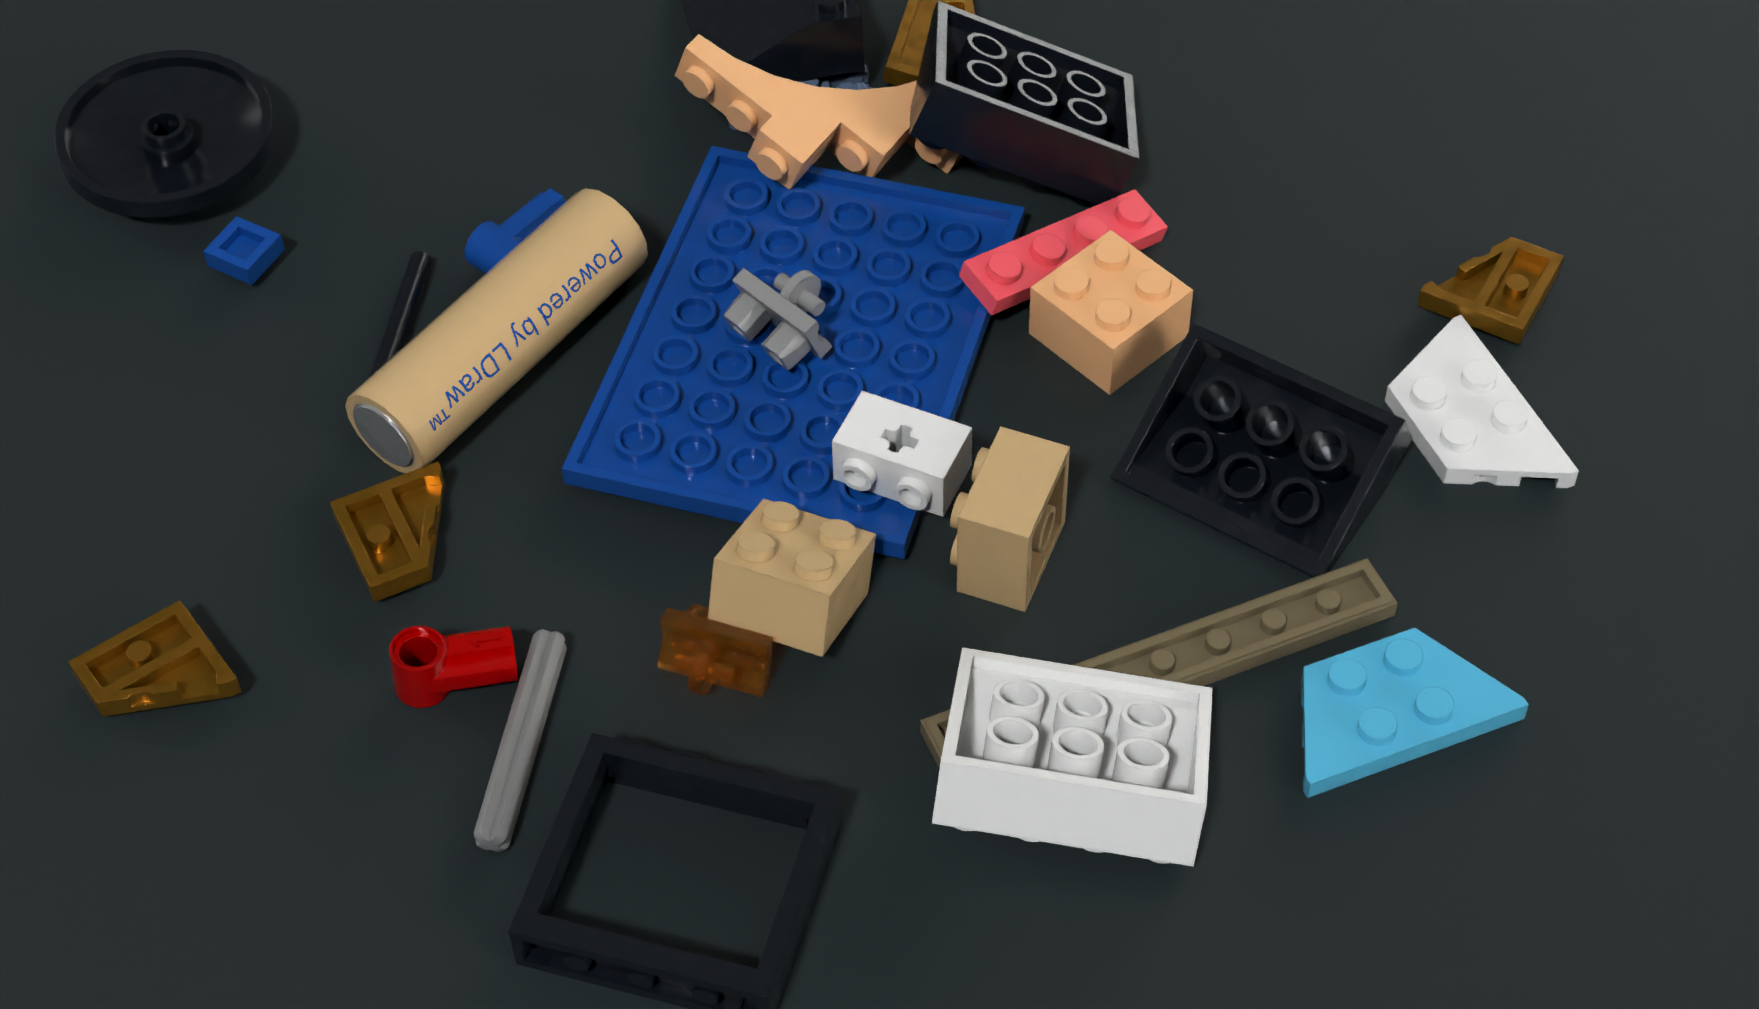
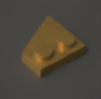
M1510 237L1493 246L1488 254L1473 257L1459 265L1456 276L1437 286L1433 281L1424 284L1420 290L1417 306L1451 319L1462 315L1470 326L1520 345L1561 271L1564 256Z
M438 461L330 502L334 518L374 602L432 580L445 483Z
M180 600L68 661L75 678L102 717L233 697L242 692L235 674Z

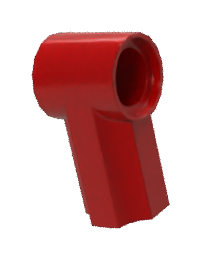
M412 626L400 631L390 642L389 656L395 692L398 699L405 705L414 708H428L437 705L446 698L451 690L518 681L514 642L510 626L445 636L441 635L436 629L427 626Z

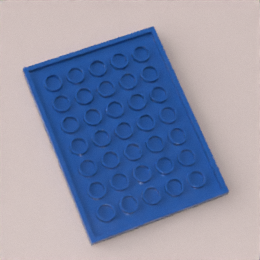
M711 146L562 466L564 484L738 523H743L763 498L773 502H787L799 510L827 519L844 520L856 528L875 533L874 553L905 560L922 510L907 508L898 501L869 491H858L850 488L843 482L834 480L832 440L861 391L954 421L991 314L959 277V273L964 261L1018 239L1024 225L1025 207L813 165L789 190L777 180H772L762 174L756 164L747 157L748 153ZM743 267L779 294L781 291L774 287L773 283L780 273H785L792 277L801 270H809L820 279L821 289L818 298L825 302V309L819 316H814L808 311L806 314L818 322V334L832 345V348L822 359L809 351L797 364L787 371L776 363L761 346L777 326L769 321L751 342L744 339L729 326L723 315L740 294L732 280Z

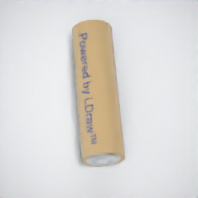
M588 188L576 192L347 397L345 408L348 419L357 435L367 447L384 463L402 473H408L427 466L645 263L648 256L647 242L639 225L630 213L614 198L599 190Z

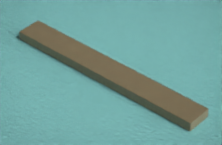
M1368 558L1076 663L1074 666L1206 686L1395 616L1398 603ZM950 709L920 720V732L939 769Z

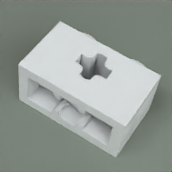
M861 391L832 440L833 479L845 483L852 489L869 491L898 501L907 508L924 510L944 517L972 466V427Z

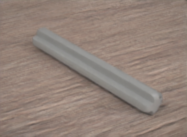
M541 629L532 637L473 832L476 846L480 849L504 852L510 846L567 650L564 643L565 637L558 631L549 632Z

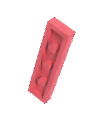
M1134 189L964 261L959 277L992 316L1029 300L1030 287L1108 231L1112 230L1140 251L1161 242L1168 226Z

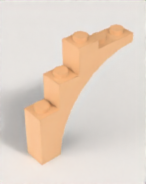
M700 34L685 47L674 75L683 82L685 88L691 94L705 99L724 114L734 128L752 136L755 140L747 157L756 164L762 174L772 180H777L789 190L827 149L837 157L846 169L869 177H875L905 141L916 149L922 159L928 163L935 164L946 174L963 157V155L947 149H932L921 143L918 138L909 136L910 111L917 80L899 86L862 90L817 87L774 76L736 59Z

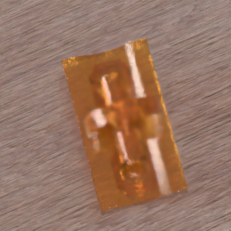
M694 603L685 612L667 608L661 616L662 645L658 657V668L688 676L689 691L698 695H706L712 684L763 697L769 687L773 645L772 636L708 619L709 608Z

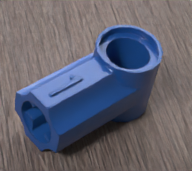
M549 188L546 192H540L502 224L499 225L494 221H485L480 224L467 240L464 251L467 263L486 274L566 202L564 196Z

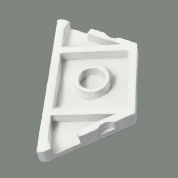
M1462 315L1454 317L1388 385L1385 402L1394 415L1406 420L1412 440L1443 483L1472 485L1476 482L1484 481L1497 486H1519L1522 477L1555 478L1556 488L1575 486L1579 470Z

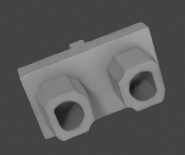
M744 267L734 277L732 281L740 291V294L732 302L723 317L736 333L750 342L769 321L777 326L761 346L784 369L789 371L809 351L822 359L832 348L830 342L818 334V322L806 314L808 311L814 316H819L825 309V302L818 298L821 281L809 270H801L792 277L785 273H780L773 283L774 287L781 291L780 294Z

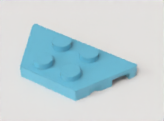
M1417 628L1400 632L1304 666L1301 678V706L1303 707L1302 747H1304L1303 792L1309 798L1525 719L1529 704L1524 697Z

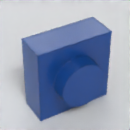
M236 216L206 247L203 253L207 267L253 285L283 253L285 248L281 234Z

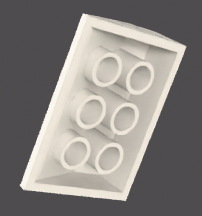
M962 647L941 756L932 824L950 826L962 831H980L1016 837L1028 842L1041 841L1083 848L1095 853L1107 852L1149 859L1162 864L1173 863L1194 867L1207 806L1213 688Z

